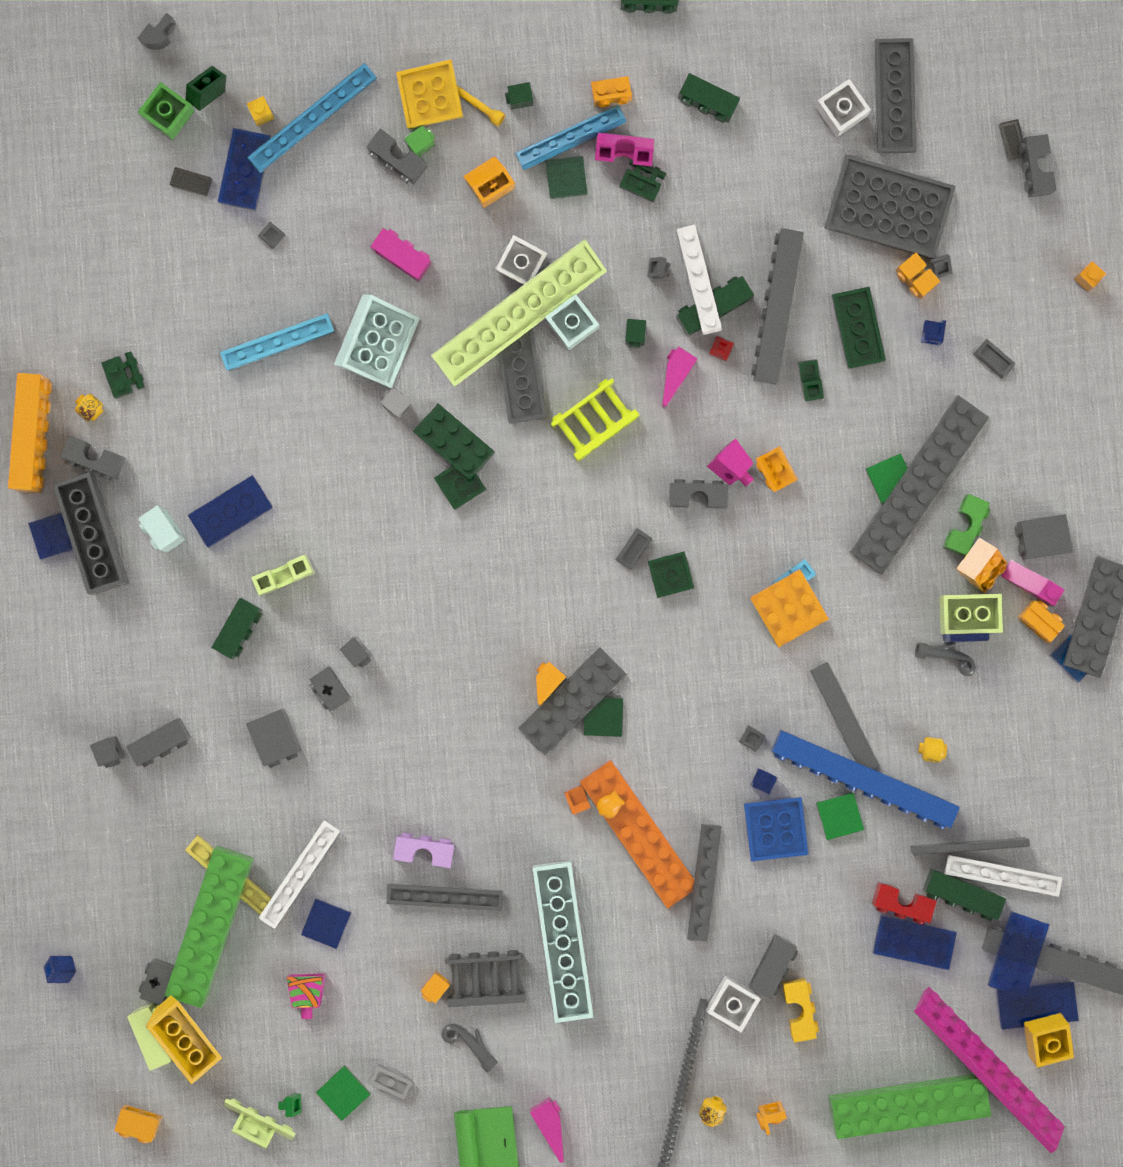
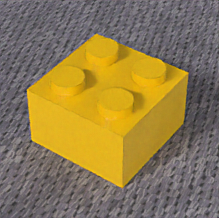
M1061 1013L1024 1022L1028 1056L1037 1068L1074 1058L1070 1024Z

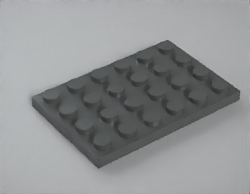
M846 154L824 228L907 253H917L919 256L928 259H934L956 186Z

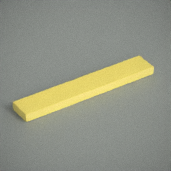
M197 835L185 851L207 869L214 848ZM247 879L241 899L261 915L272 898L252 880Z

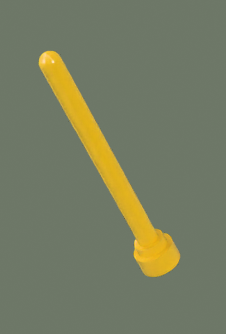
M458 86L459 96L489 116L493 125L498 127L503 122L506 116L505 113L496 109L492 110Z

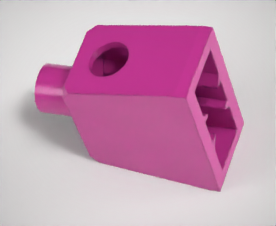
M736 438L727 444L707 465L711 471L728 485H732L739 479L746 487L754 480L747 472L753 465V461Z

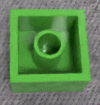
M160 82L139 109L138 114L142 119L173 141L195 112V109L189 102Z

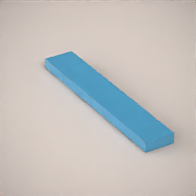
M614 106L516 152V158L524 171L596 137L598 133H605L626 123V118L619 106Z

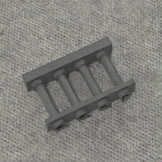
M509 950L507 954L491 951L488 952V955H480L479 952L468 953V956L461 957V954H450L445 959V964L452 965L453 993L447 998V1006L460 1007L524 1003L525 991L521 992V989H519L517 960L523 959V953H519L518 950ZM509 960L511 989L508 993H502L499 990L498 961ZM478 962H490L492 986L490 994H482V991H480ZM459 963H471V995H463L461 992Z

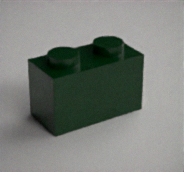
M214 66L209 67L186 84L185 100L201 111L225 93L227 76Z

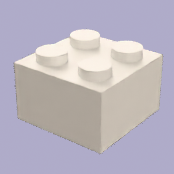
M850 79L820 98L815 105V108L836 138L866 118L871 111Z
M513 235L495 270L524 285L536 276L547 253Z
M725 975L706 1010L710 1015L742 1033L761 998L755 992Z

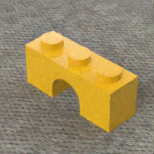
M805 978L782 981L785 1002L787 1004L798 1003L802 1007L799 1017L788 1020L793 1042L817 1039L816 1033L819 1032L817 1021L813 1020V1013L816 1012L814 1002H810L809 994H812L810 982L807 983Z

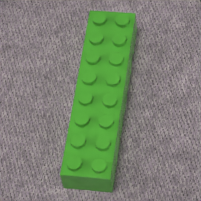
M219 845L213 849L164 996H173L178 1001L198 1008H202L206 1003L254 857Z
M975 1074L828 1095L833 1132L837 1139L991 1117L987 1087Z

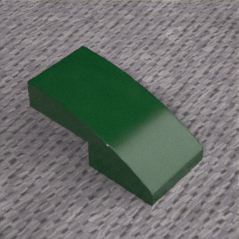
M817 359L797 362L805 402L823 399L824 393Z

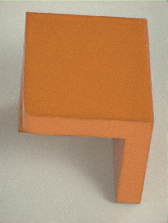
M582 786L564 792L573 815L591 808Z

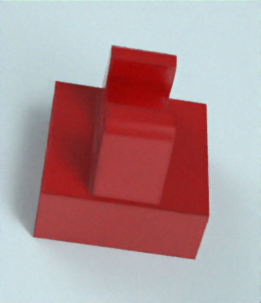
M716 336L709 355L727 361L734 343Z

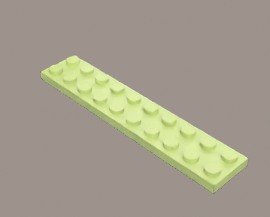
M582 240L431 356L455 387L545 319L547 315L598 279L607 270L587 241Z

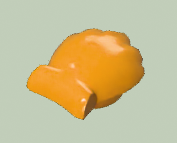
M613 791L611 795H607L597 802V810H599L600 816L612 818L618 813L620 806L624 805L625 802L618 796L616 791Z

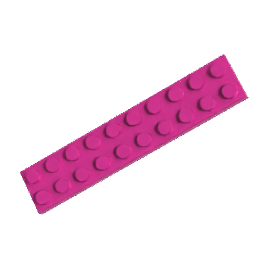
M930 987L925 989L914 1012L1050 1153L1056 1151L1065 1128L1062 1122L1049 1111L1046 1105L1040 1102L1035 1094L1021 1082L1019 1077L1012 1073L1007 1065L994 1054L993 1050L984 1044L980 1037L967 1026L966 1022L956 1015L953 1009L940 998L938 993L934 992Z

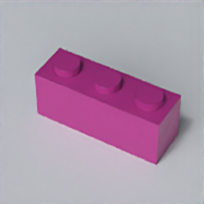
M383 228L370 246L372 251L419 282L432 264L429 259L430 256L422 250L420 252L415 250L414 245L405 239L403 242L392 229L387 231Z

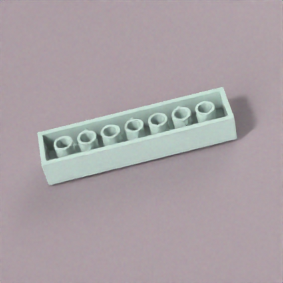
M571 860L533 865L555 1023L594 1018Z

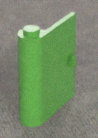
M512 1106L454 1112L459 1167H519Z

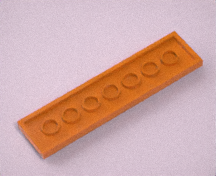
M611 760L579 781L596 807L597 802L601 798L611 795L613 791H616L618 796L625 802L624 805L620 806L618 813L614 817L605 818V820L667 909L693 891L694 878Z

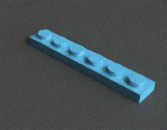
M327 313L220 352L226 370L229 371L335 333Z

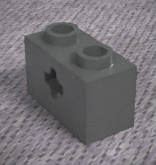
M358 637L352 638L339 649L353 667L360 666V668H363L371 662L370 657L372 653Z
M327 667L309 679L311 690L314 694H319L321 697L320 703L325 710L329 709L331 712L351 699L331 667ZM326 685L328 687H333V689L331 690L332 695H330L329 693L325 694L324 691H326Z
M116 736L90 745L98 767H113L121 763L120 759L125 758Z
M156 958L151 963L148 962L145 969V974H147L146 980L142 981L139 987V992L141 993L139 999L158 1005L167 999L164 995L174 964ZM156 977L158 978V982H160L158 985H155L156 981L153 980Z

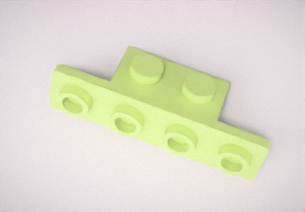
M226 1099L224 1102V1107L240 1114L231 1131L232 1133L264 1149L269 1145L275 1132L293 1140L295 1133L292 1132L293 1129L284 1124L280 1126L275 1123V1119L269 1116L264 1118L258 1115L259 1112L257 1110L241 1106V1103L236 1099Z

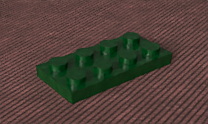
M870 286L832 294L831 297L847 369L885 362L886 358Z
M439 403L413 430L414 434L469 481L495 454L492 448Z

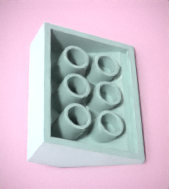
M363 294L334 365L385 387L392 388L420 318L375 296Z

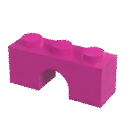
M598 133L595 160L614 162L616 157L624 156L631 158L635 165L652 166L655 139Z

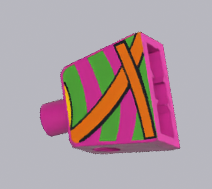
M326 973L289 974L286 977L291 1007L301 1008V1019H312V1008H319L321 1006Z

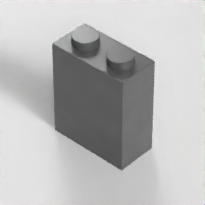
M1066 514L1016 523L1015 535L1017 538L1019 537L1020 541L1018 553L1020 557L1022 556L1023 560L1073 552Z
M280 709L246 723L263 767L269 765V768L279 765V760L287 758V761L298 757L297 753L301 751V748L285 709Z

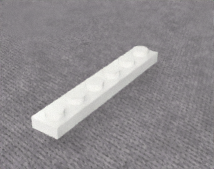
M691 225L677 229L702 333L706 335L721 331L722 327L696 226Z
M323 821L260 915V920L272 928H276L339 834V829L327 821Z
M948 854L944 874L1058 897L1062 883V877Z

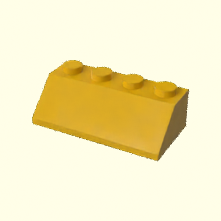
M173 996L168 997L155 1008L146 1028L192 1085L221 1060L222 1057L179 1001Z

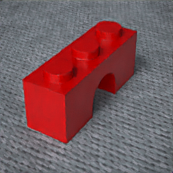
M878 882L872 905L876 907L877 911L887 913L889 910L895 912L894 916L906 919V916L913 918V922L922 925L925 922L931 923L937 903L935 899L915 893L910 904L900 905L898 902L900 889Z

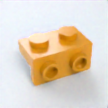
M780 446L756 458L757 468L764 474L766 485L773 492L798 480Z

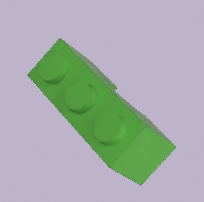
M971 494L965 495L958 513L968 519V528L964 532L956 529L950 530L943 548L963 557L966 556L975 544L973 543L975 537L979 536L983 526H981L983 518L986 519L989 515L990 508L988 507L990 503Z

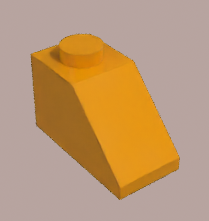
M543 662L536 669L538 672L536 675L537 701L540 706L566 677L550 662L547 664Z

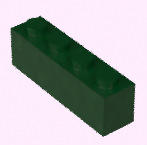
M735 276L727 281L728 285L723 288L718 286L712 290L719 318L753 299L754 293L743 276L739 278ZM695 304L691 307L686 305L678 310L679 314H677L676 319L687 337L701 330Z
M930 869L923 887V891L927 892V897L938 900V897L945 899V904L956 907V904L963 906V911L974 914V911L981 913V918L992 921V919L999 920L1006 902V898L934 869Z

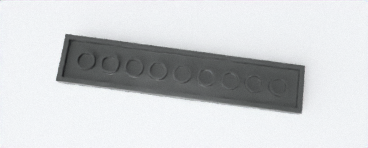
M956 396L850 553L878 573L883 574L989 419V416L961 396Z

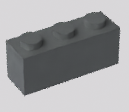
M177 718L126 747L136 766L143 765L145 768L154 763V758L158 756L163 758L171 754L170 750L177 746L180 749L187 745V740L191 739V736L182 719Z
M774 934L748 985L750 989L770 999L773 995L776 996L780 989L778 984L781 978L787 976L789 971L788 965L797 956V946Z

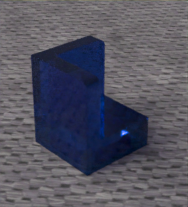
M925 320L921 343L940 346L944 340L946 320L941 322Z
M758 768L750 786L770 795L778 777Z
M50 956L43 967L47 983H69L76 973L72 956Z

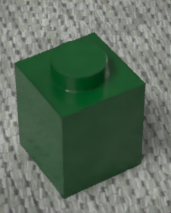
M530 82L507 86L508 92L505 93L506 104L511 105V110L534 106Z
M627 319L625 345H629V348L638 349L640 346H644L646 320Z

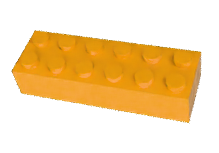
M17 373L8 489L17 492L41 493V489H44L45 479L42 476L43 470L46 469L44 451H47L48 441L45 438L46 432L49 431L47 413H50L51 410L49 394L52 393V383L41 374Z

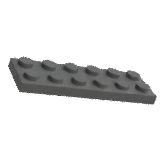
M913 38L875 39L877 154L915 153L917 149Z
M531 328L498 353L509 424L547 418L533 328Z
M1096 557L1062 666L1101 678L1123 608V565Z
M600 647L519 727L520 731L546 755L627 674Z

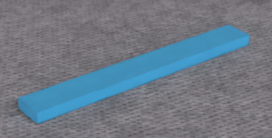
M363 63L248 156L247 159L259 173L263 172L373 83L377 77Z

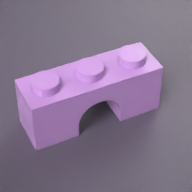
M402 832L401 835L396 837L393 860L413 862L415 852L418 849L424 848L432 854V866L451 868L455 843H451V839L440 838L439 841L432 840L431 836L426 835L415 838L411 833Z

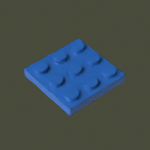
M802 797L743 803L751 862L809 855Z

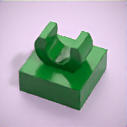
M293 1093L285 1097L283 1102H278V1110H285V1117H294L301 1113V1093Z

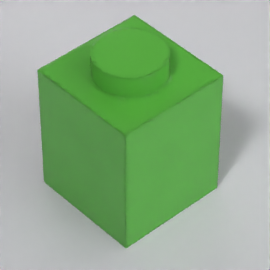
M423 125L404 138L408 148L419 157L435 146L434 134L429 128L426 130Z

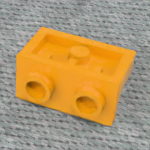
M629 76L591 82L594 106L604 108L612 103L624 105L632 101Z
M781 1101L758 1106L759 1113H756L758 1124L761 1130H765L766 1135H770L768 1123L779 1124L784 1119H787Z

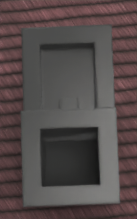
M166 13L156 27L148 23L138 36V40L143 46L151 50H160L167 47L171 43L167 34L170 35L174 31L175 20Z

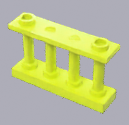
M607 378L598 384L599 388L563 415L560 412L552 418L551 427L555 428L558 425L576 448L574 449L576 453L573 456L577 462L640 416L636 409L633 411L627 410L610 387L614 384L613 378L609 381ZM603 391L622 414L620 415L622 419L618 422L612 421L595 399ZM587 403H590L606 425L605 428L607 430L601 434L596 432L580 410ZM572 414L576 416L590 435L591 442L587 445L581 444L564 421Z

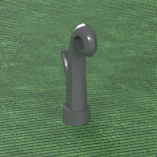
M918 642L916 645L915 657L925 659L927 657L961 661L959 671L964 676H971L976 670L975 662L970 656L950 649L956 646L955 642L945 645H928ZM966 663L969 666V670H966L964 668V665Z
M449 1024L443 1028L441 1033L443 1040L447 1043H453L460 1035L482 1064L481 1067L486 1073L498 1063L486 1049L478 1029L475 1030L474 1037L465 1028L457 1024ZM450 1030L455 1031L452 1038L447 1036V1032Z

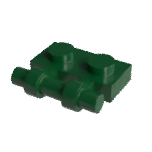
M631 159L629 165L635 167V170H626L619 188L654 203L662 185L655 180L657 177L664 180L667 173L661 171V168L657 166L654 168L652 166L635 165ZM641 170L651 174L650 178L641 175Z
M132 351L125 353L127 361L123 363L120 356L101 362L115 399L133 393L131 387L133 384H136L138 390L145 388L143 375L139 373L138 362L134 358ZM130 368L132 373V377L129 379L125 371V369Z

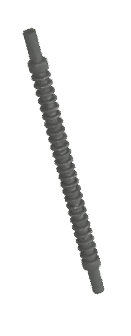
M700 998L696 1017H693L692 1032L689 1033L691 1037L688 1038L690 1042L687 1043L689 1047L685 1049L687 1051L684 1054L686 1059H683L685 1063L682 1064L683 1070H680L682 1075H679L681 1080L678 1081L679 1086L676 1087L678 1089L675 1092L677 1096L674 1097L676 1101L672 1103L674 1105V1108H671L673 1113H670L672 1118L669 1119L670 1124L667 1125L669 1127L666 1130L668 1134L665 1135L666 1140L663 1141L665 1146H662L664 1151H661V1161L658 1162L657 1167H670L668 1163L671 1162V1151H674L672 1146L675 1145L673 1141L676 1140L675 1135L678 1134L676 1132L679 1129L677 1125L680 1124L679 1119L682 1118L680 1113H683L681 1108L684 1107V1097L687 1096L685 1094L688 1091L686 1087L689 1086L688 1081L691 1080L689 1075H692V1072L690 1070L693 1069L692 1064L695 1063L693 1061L696 1058L694 1054L697 1053L695 1049L699 1047L697 1045L700 1042L698 1037H701L699 1033L702 1032L701 1027L704 1026L705 1022L703 1017L707 1004L706 999Z

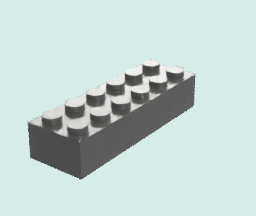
M86 473L52 484L87 594L95 595L129 584L95 475Z

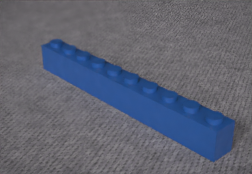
M779 730L771 749L775 753L774 757L785 761V758L792 760L793 765L799 768H803V765L809 767V772L820 776L823 773L828 776V780L834 783L844 782L846 783L845 787L856 791L858 788L864 791L863 795L869 798L879 797L881 798V803L891 806L893 803L899 806L898 810L907 814L910 811L917 814L916 818L927 822V819L935 821L933 825L945 829V826L952 827L960 808L951 802L863 766L783 730Z

